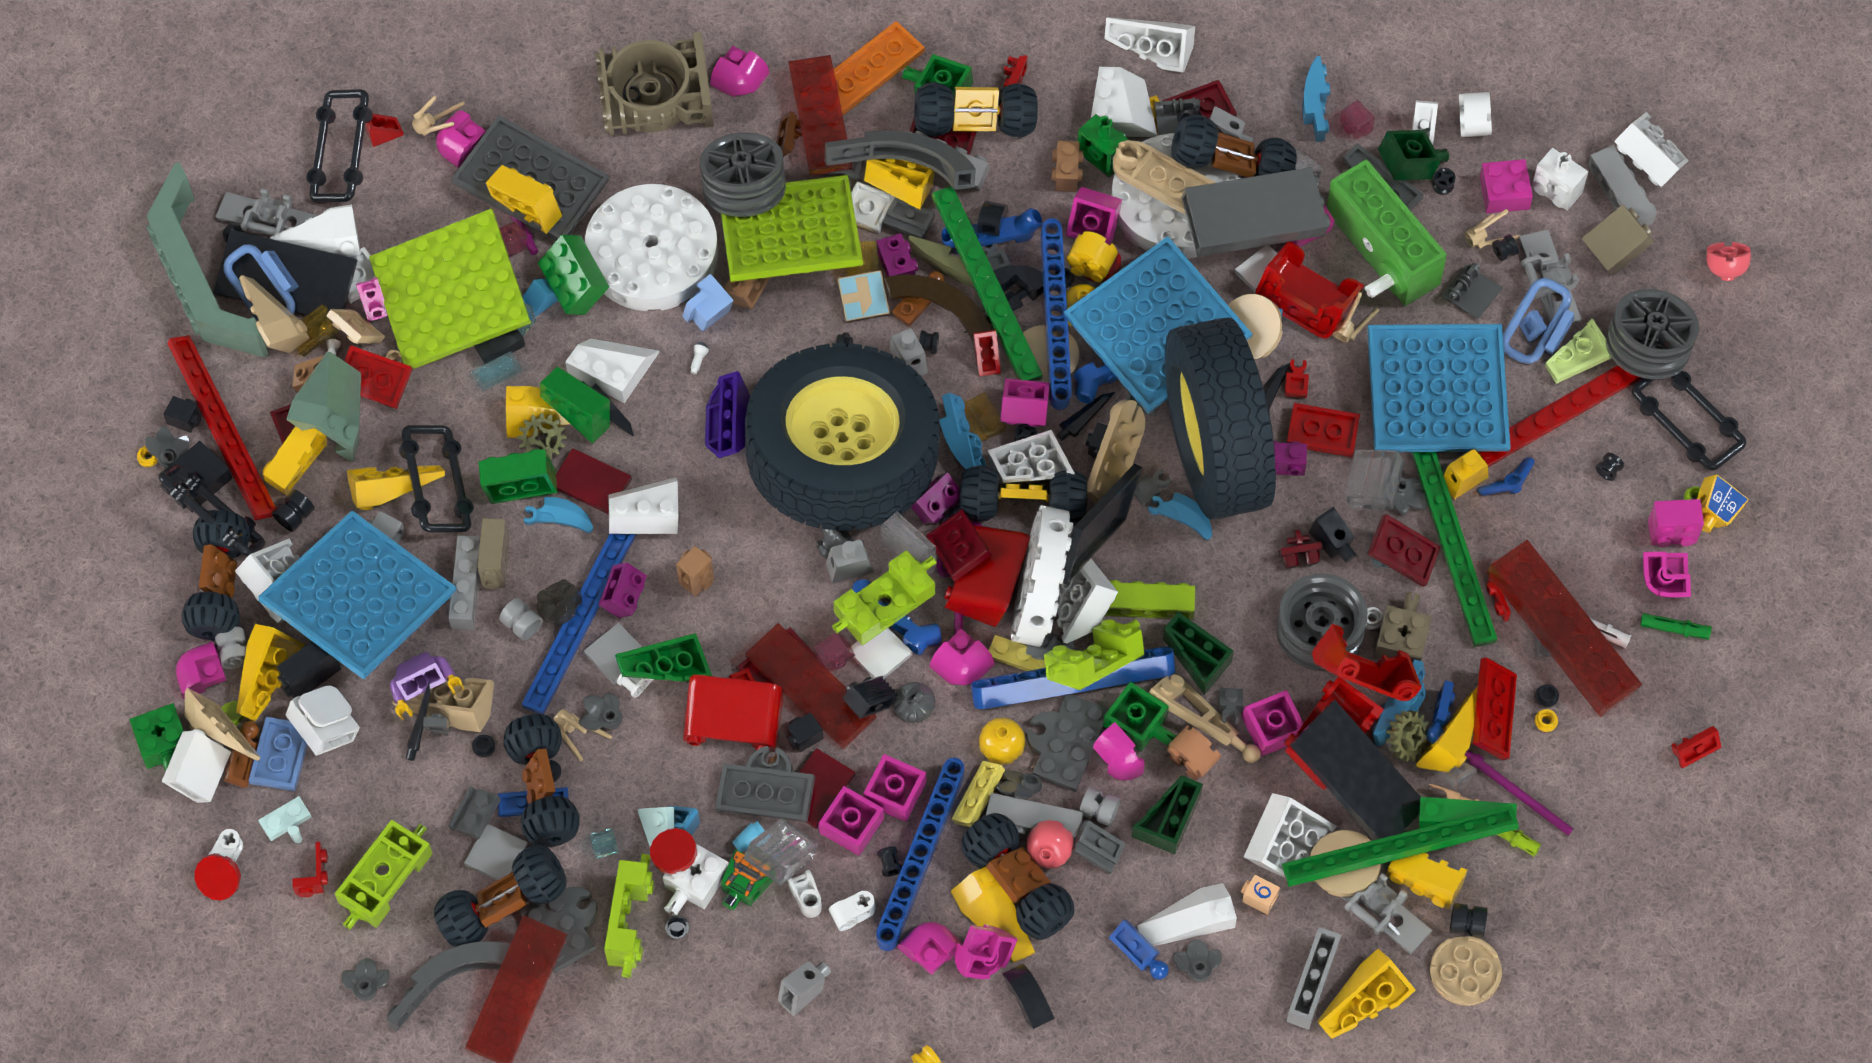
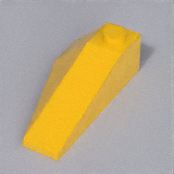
M506 386L507 438H517V436L523 435L519 428L526 427L524 420L532 421L531 415H534L536 419L540 418V413H543L545 419L552 415L553 422L558 419L560 420L558 427L570 424L540 397L539 387ZM540 423L545 429H553L549 424ZM533 426L528 431L527 438L533 436Z
M440 465L417 466L421 486L445 476V471ZM398 466L390 467L384 472L377 471L376 467L346 470L353 503L361 510L373 509V506L382 505L413 490L409 471L398 468Z
M259 624L254 625L246 646L236 713L252 721L257 720L271 701V694L277 687L280 688L281 686L277 679L279 673L276 667L301 650L305 645L304 643L273 627Z
M1478 686L1464 699L1451 716L1452 719L1442 728L1444 734L1442 733L1434 744L1431 743L1427 751L1425 750L1422 757L1416 763L1418 768L1449 772L1454 766L1459 768L1467 758L1464 754L1470 747L1474 728Z
M986 867L972 872L951 890L960 911L976 926L991 925L1010 933L1018 939L1010 958L1013 963L1035 954L1028 935L1022 931L1017 922L1016 908L1012 900Z
M1378 948L1358 966L1317 1022L1328 1036L1333 1039L1357 1027L1358 1021L1367 1017L1373 1019L1378 1016L1377 1012L1387 1007L1393 1009L1399 1006L1415 991V988L1392 960Z

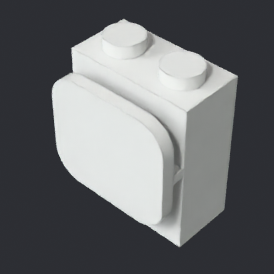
M324 686L295 697L290 701L285 714L316 756L353 742L360 728L350 715L352 712L351 706L340 691L333 686Z

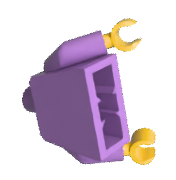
M423 652L397 666V672L390 682V688L394 701L398 704L395 712L402 720H404L402 715L405 711H407L410 717L413 716L412 709L405 701L424 693L429 680L430 689L449 680L448 686L452 694L456 695L453 689L455 686L459 685L464 690L461 679L454 677L455 672L444 657H431L428 652Z

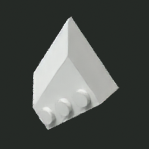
M1099 67L1091 118L1095 114L1100 117L1108 116L1109 119H1112V127L1117 131L1123 132L1126 137L1158 136L1145 80L1121 67Z
M1646 112L1631 123L1614 142L1621 153L1624 155L1628 154L1633 159V164L1638 169H1643L1649 175L1648 178L1655 185L1659 184L1662 187L1688 162V159L1672 141H1665L1663 139L1664 131L1659 126H1655L1648 121L1651 116Z
M589 339L578 344L565 363L567 373L580 381H584L591 387L596 383L605 394L625 403L659 354V351Z
M1052 430L988 450L990 468L998 473L999 484L1051 480L1055 473L1067 470V473L1075 474Z
M677 478L610 494L609 534H678Z
M290 538L250 554L235 570L241 581L246 584L258 601L259 595L299 559L298 555L293 556L289 548L293 545ZM263 605L264 608L268 611L270 617L273 618L277 623L284 621L281 617H279L277 614H275L273 611H271L269 608Z
M1092 559L1083 566L1067 585L1064 583L1059 584V596L1055 602L1058 603V627L1062 628L1064 632L1061 636L1063 643L1067 644L1093 632L1092 628L1100 624L1118 593Z
M1272 793L1244 858L1266 870L1285 877L1282 863L1309 857L1315 844L1328 831L1333 832L1337 826L1292 798Z

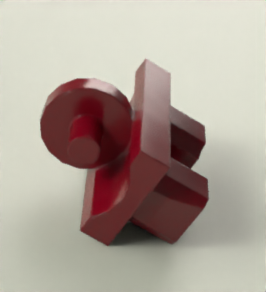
M1298 529L1294 530V537L1286 538L1287 545L1295 544L1296 546L1278 550V555L1283 558L1285 568L1299 566L1297 554L1305 553L1307 565L1319 563V550L1322 549V544L1317 542L1303 545L1302 542L1310 541L1309 534L1301 535Z

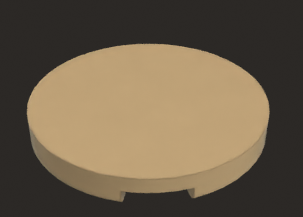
M1246 294L1234 299L1228 306L1252 333V337L1247 342L1254 360L1268 356L1277 347L1282 337L1280 310L1270 299L1257 294Z
M1038 325L1029 328L1023 334L1043 374L1042 378L1036 381L1049 383L1045 325ZM1060 332L1052 333L1055 337L1062 336ZM1068 333L1072 377L1079 364V348L1073 336ZM1059 352L1053 353L1057 358L1063 357ZM1056 373V374H1054L1055 377H1057V378H1059V379H1062V378L1065 377V376H1064L1063 374H1061V373Z
M1335 831L1322 837L1313 847L1310 856L1371 840L1367 836L1355 831ZM1381 864L1314 880V882L1326 890L1328 894L1338 897H1352L1358 891L1363 892L1368 889L1372 883L1377 881Z
M1468 935V937L1449 938L1437 947L1430 962V978L1433 986L1442 997L1458 1005L1470 1006L1488 1000L1496 992L1501 982L1502 968L1498 954L1490 944L1478 937Z

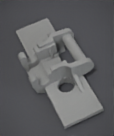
M262 188L260 191L261 199L257 200L226 192L215 218L241 225L242 231L247 232L251 230L274 236L290 228V226L285 225L288 220L297 221L294 226L296 227L304 223L305 220L319 215L292 209V197L290 195L284 194L283 201L272 199L269 196V190Z
M1548 230L1519 236V241L1526 259L1521 261V266L1525 268L1530 284L1532 285L1534 281L1538 280L1535 270H1539L1542 278L1552 279L1565 286L1569 290L1572 299L1568 309L1574 313L1575 319L1572 323L1581 321L1571 290L1577 286L1579 279L1577 274L1571 276L1568 266L1571 262L1569 253L1559 260ZM1541 287L1534 298H1540V301H1542L1550 323L1562 300L1559 302L1553 301L1551 295L1558 292L1548 287Z
M1383 873L1379 876L1377 882L1372 883L1366 891H1358L1352 897H1342L1348 902L1344 909L1348 912L1351 910L1375 930L1374 934L1377 936L1385 933L1410 955L1432 932L1428 926L1402 906L1408 894L1403 890L1397 894L1387 886L1388 877ZM1363 903L1383 921L1381 923L1358 904ZM1391 917H1400L1403 924L1399 927H1394L1390 923Z

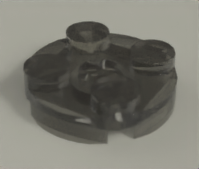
M562 579L539 591L537 594V612L547 623L552 622L554 625L566 623L576 615L577 612L575 610L578 604L581 606V593L568 580Z

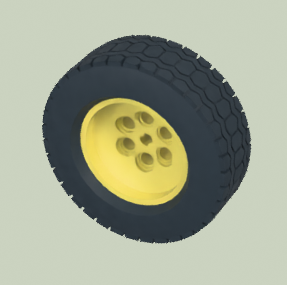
M1218 318L1171 329L1167 334L1165 345L1168 404L1180 459L1201 511L1208 519H1221L1270 507L1274 501L1276 490L1273 432L1261 377L1243 331L1233 318Z
M832 343V347L829 344L817 345L816 350L814 347L800 350V353L797 351L787 356L786 360L783 358L773 368L771 367L763 375V378L761 377L750 396L745 418V448L749 473L757 490L766 498L768 503L775 509L777 508L782 514L787 517L791 516V519L802 524L806 520V525L819 528L822 525V529L836 530V527H838L839 531L852 530V526L855 527V530L869 528V524L871 527L883 524L885 520L888 522L898 517L899 513L903 514L915 504V501L925 493L931 483L937 465L940 424L937 404L932 391L921 375H918V372L909 364L906 366V362L896 356L893 358L892 354L880 350L878 353L877 348L866 345L862 349V345L849 343L848 347H846V343Z

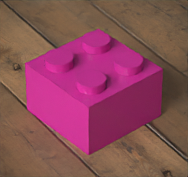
M1526 159L1482 163L1479 177L1486 214L1499 213L1505 209L1508 212L1530 210L1533 195Z
M1081 187L1073 200L1066 236L1076 239L1079 233L1082 235L1085 231L1094 232L1105 237V243L1110 245L1115 236L1123 199Z
M1005 378L1001 421L1011 425L1023 423L1032 427L1045 426L1050 383Z
M1700 499L1654 501L1648 519L1651 545L1668 547L1671 544L1691 546L1697 543L1704 525Z
M1287 690L1245 706L1241 715L1254 744L1261 751V757L1287 747L1284 745L1286 739L1291 733L1295 735L1303 724Z
M883 754L863 796L884 808V813L907 822L926 785V772Z
M843 786L820 820L819 834L860 856L883 822L884 808Z

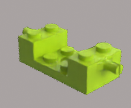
M906 550L888 563V572L861 591L855 593L853 589H850L833 601L834 613L840 619V621L832 625L833 630L838 634L844 628H847L863 646L934 596L935 582L926 571L937 564L933 556L920 563ZM881 598H889L891 603L888 606H881L878 601Z
M1112 619L1102 621L1101 624L1092 628L1094 645L1088 646L1084 651H1075L1063 645L1055 646L1053 650L1044 654L1047 680L1082 690L1144 655L1142 630L1138 629L1140 628L1139 621L1134 619L1127 624H1121Z
M391 819L335 892L338 904L351 913L343 923L345 928L351 930L358 919L368 922L375 928L379 926L391 910L388 902L413 870L420 872L433 854L430 844L421 838L425 831H427L425 826L418 824L412 833ZM382 865L389 867V871L385 875H378L376 873L378 867Z
M641 854L640 862L619 860L604 950L608 965L623 967L621 976L625 978H631L632 968H637V962L642 961L643 958L642 939H638L637 930L628 929L626 914L631 913L632 900L647 902L648 895L653 894L654 880H652L653 872H649L651 858L649 854Z

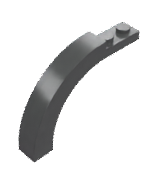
M887 130L868 131L864 133L862 138L825 143V163L827 166L870 159H898L917 163L932 169L945 178L953 190L971 188L975 185L976 168L962 153L939 140L920 134Z
M473 942L451 948L427 961L411 976L414 987H410L405 992L403 1000L398 1006L395 1005L390 1009L386 1020L389 1027L397 1032L437 986L447 979L466 971L476 969L506 971L521 977L533 985L548 968L546 960L526 948L504 942Z

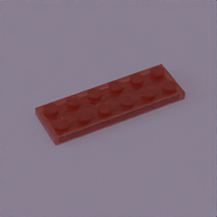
M831 55L788 61L809 175L853 169L852 162L828 166L825 163V143L847 140Z
M779 623L745 653V657L771 682L779 685L782 688V692L805 714L811 712L822 730L842 749H845L876 720L877 716L875 714L860 719L842 699L846 694V687Z
M523 915L465 1049L497 1063L513 1062L567 939V933Z

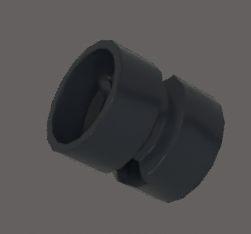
M295 489L284 498L285 504H279L272 512L274 519L290 532H294L302 524L301 518H307L315 509L313 503L304 494Z
M1454 903L1450 921V933L1463 935L1465 932H1468L1469 936L1483 938L1488 908L1474 906L1472 909H1469L1467 904Z

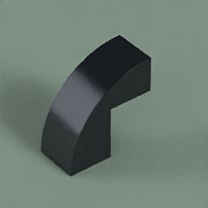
M985 200L978 218V233L999 236L1003 219L1007 217L1008 205Z
M1013 265L994 271L1004 293L1015 284L1020 289L1024 288L1028 293L1027 296L1033 301L1044 293L1042 272L1035 268Z
M1024 964L1002 974L1009 991L1017 998L1025 1021L1033 1029L1055 1019L1041 988Z

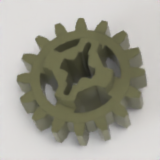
M540 413L539 419L531 415L532 421L524 420L526 427L519 428V431L523 433V435L517 436L518 440L523 441L519 447L520 449L526 448L525 453L533 450L531 447L534 446L545 449L552 461V454L555 453L559 456L558 448H565V445L561 443V440L567 439V436L561 435L565 428H559L560 420L558 419L553 422L552 415H549L547 419L544 418L543 413ZM540 423L549 424L553 429H545ZM533 426V436L527 439L528 431ZM538 429H540L543 435H548L546 437L547 447L541 441H536L539 437ZM557 437L556 445L551 449V440Z
M1403 710L1401 715H1395V722L1390 721L1392 729L1386 732L1390 734V738L1386 740L1387 743H1391L1388 750L1394 752L1393 757L1399 758V760L1416 761V757H1422L1421 751H1427L1428 749L1425 743L1429 742L1426 735L1428 730L1426 726L1429 724V721L1423 720L1424 715L1418 714L1416 711Z

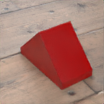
M373 114L372 120L369 123H365V131L373 147L404 135L397 117Z
M996 330L973 333V348L979 377L1000 374Z

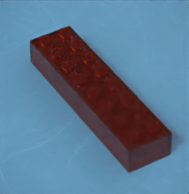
M1528 539L1491 564L1486 572L1600 717L1635 694L1643 685Z

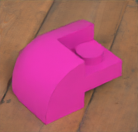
M732 45L724 58L720 56L712 71L710 86L734 97L748 93L753 94L770 73L769 68L764 60L750 50L746 53Z
M462 110L456 111L444 122H454V126L438 130L436 137L439 153L457 168H460L486 133L483 128L470 119L468 113Z
M1643 552V576L1645 584L1651 592L1666 598L1691 597L1688 553Z
M962 629L948 642L945 641L938 648L930 662V668L952 685H968L976 680H980L995 665L994 658L979 640L975 641Z
M213 641L188 650L181 655L177 662L176 678L183 699H185V690L187 688L201 694L206 692L205 688L227 681Z
M1114 722L1098 737L1093 746L1103 761L1108 764L1107 773L1113 778L1122 781L1133 780L1144 773V760L1142 758L1138 759L1133 749L1136 745Z
M924 922L915 927L897 945V948L914 963L917 962L933 975L946 960L949 961L955 955L957 943H963V941L947 927L937 922Z
M984 924L983 927L971 925L964 943H957L955 963L958 971L964 977L990 979V975L996 973L1001 967L1005 969L1018 939L1010 933L991 925Z

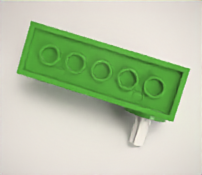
M1367 159L1331 180L1327 202L1328 211L1334 218L1337 226L1380 276L1379 279L1365 287L1369 297L1373 298L1389 289L1404 306H1407L1441 284L1447 254Z

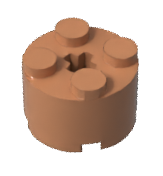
M1188 725L1167 746V751L1171 754L1169 759L1177 766L1181 764L1188 769L1186 773L1195 781L1198 778H1202L1221 758L1217 749L1215 752L1210 749L1212 743L1195 728L1192 727L1190 730Z

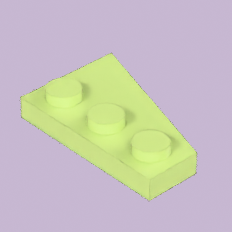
M1591 319L1581 331H1578L1573 336V339L1565 346H1562L1546 362L1545 367L1556 384L1611 359L1606 347V338L1594 320Z

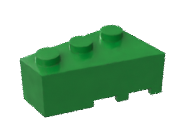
M558 366L540 382V397L592 444L609 429V399Z

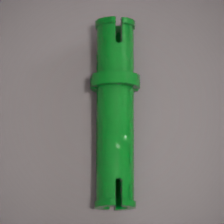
M1644 612L1640 627L1677 633L1686 638L1691 636L1706 640L1710 639L1712 626L1691 622L1692 620H1676Z

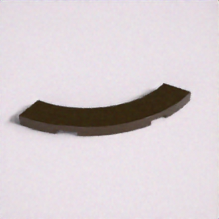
M909 274L888 276L884 279L890 300L922 298L933 301L932 303L952 312L966 329L972 344L973 333L992 330L979 307L963 292L943 281Z

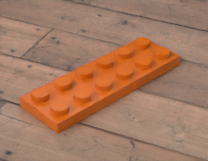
M895 21L800 95L801 100L830 127L925 52V47Z

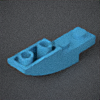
M1316 56L1309 69L1303 97L1304 124H1313L1316 142L1325 141V135L1329 133L1328 120H1324L1323 114L1326 112L1325 103L1327 95H1330V84L1325 81L1327 69L1326 64H1322L1321 56Z
M952 393L943 395L942 399L946 417L939 419L952 453L965 469L978 465L987 467L981 451L982 443L978 435L969 432L970 426L964 412V401L960 396Z
M1415 659L1413 661V666L1422 686L1417 695L1409 701H1399L1388 697L1387 702L1382 704L1381 708L1384 710L1380 715L1378 723L1375 722L1372 728V736H1374L1376 746L1380 747L1387 743L1386 740L1390 738V734L1386 732L1392 729L1390 721H1396V714L1401 715L1403 710L1417 712L1426 696L1424 683H1422L1425 676L1422 661Z

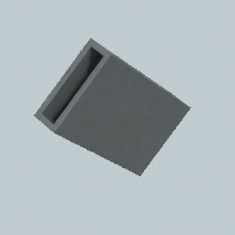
M1312 167L1185 188L1181 198L1197 257L1324 236L1330 226V219L1328 214L1324 212V198L1322 194H1319L1318 177L1314 175Z

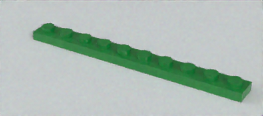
M950 186L933 192L932 199L1018 379L1028 381L1041 379L1043 374L955 190Z
M1410 452L1473 645L1478 647L1496 643L1497 636L1436 452Z
M1512 806L1282 863V868L1288 887L1509 832L1519 829V824Z

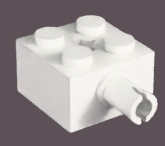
M1552 148L1538 163L1532 188L1539 195L1546 196L1552 200L1555 206L1562 207L1568 211L1583 193L1588 171L1572 161L1570 154L1566 157V152L1560 153Z
M696 844L697 857L687 870L683 872L681 870L676 872V874L665 873L663 876L664 887L674 892V895L664 907L665 911L669 914L673 912L672 916L678 915L687 900L705 909L721 885L729 865L728 861Z

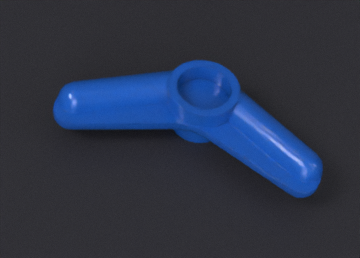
M1526 457L1513 473L1508 474L1504 480L1480 486L1477 488V492L1482 496L1506 491L1513 494L1519 493L1535 460L1531 457Z

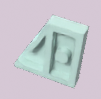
M674 807L638 809L649 846H651L659 833L667 829H674Z

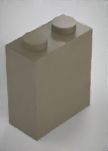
M1621 205L1582 238L1612 275H1615L1655 242L1650 237L1653 232L1645 223L1641 226L1637 221L1640 216L1632 207L1627 209L1624 205Z
M482 518L477 568L482 587H486L489 590L505 588L510 538L505 519Z

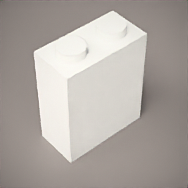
M199 729L183 731L162 782L197 803L211 802L231 752L224 748V744L206 737V733Z

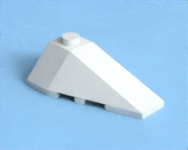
M1107 17L1104 39L1125 50L1130 49L1140 54V58L1144 60L1149 59L1157 63L1156 66L1161 69L1184 72L1194 46L1195 26Z
M352 204L329 208L323 211V214L315 218L311 217L305 220L304 223L296 227H290L269 238L347 257L360 255V242Z
M1221 883L1196 890L1137 925V928L1153 946L1235 928L1237 917L1231 896L1224 884Z

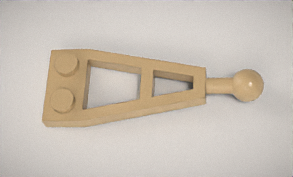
M1175 673L1171 676H1166L1151 688L1149 694L1169 706L1168 711L1224 745L1228 746L1231 743L1242 752L1245 761L1254 763L1259 760L1261 756L1259 747L1254 744L1247 745L1238 738L1239 732L1227 720L1226 723H1223L1222 716L1186 683L1181 676ZM1184 695L1204 715L1200 717L1176 702V700Z

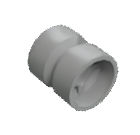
M519 598L510 601L499 616V620L507 628L513 627V633L522 641L529 640L543 623V619L533 610L529 611V606Z
M234 627L229 632L217 634L215 641L217 649L220 651L221 666L225 669L243 667L247 643L243 628Z
M1089 787L1079 811L1083 812L1084 817L1089 819L1096 817L1097 822L1110 827L1118 811L1121 799L1110 794L1103 796L1102 791Z

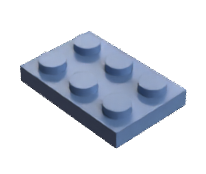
M265 718L256 751L261 758L259 761L254 760L249 777L250 784L296 791L308 744L289 720Z

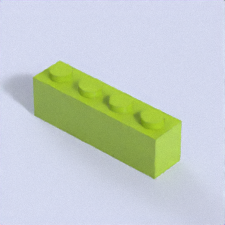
M1110 580V583L1118 593L1104 616L1172 619L1177 612H1180L1188 619L1194 620L1195 586H1190L1187 583L1167 585L1164 582L1144 584L1141 581L1121 583L1118 580Z

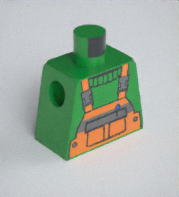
M735 850L721 882L722 891L727 893L722 904L733 911L740 901L751 906L775 880L774 870Z

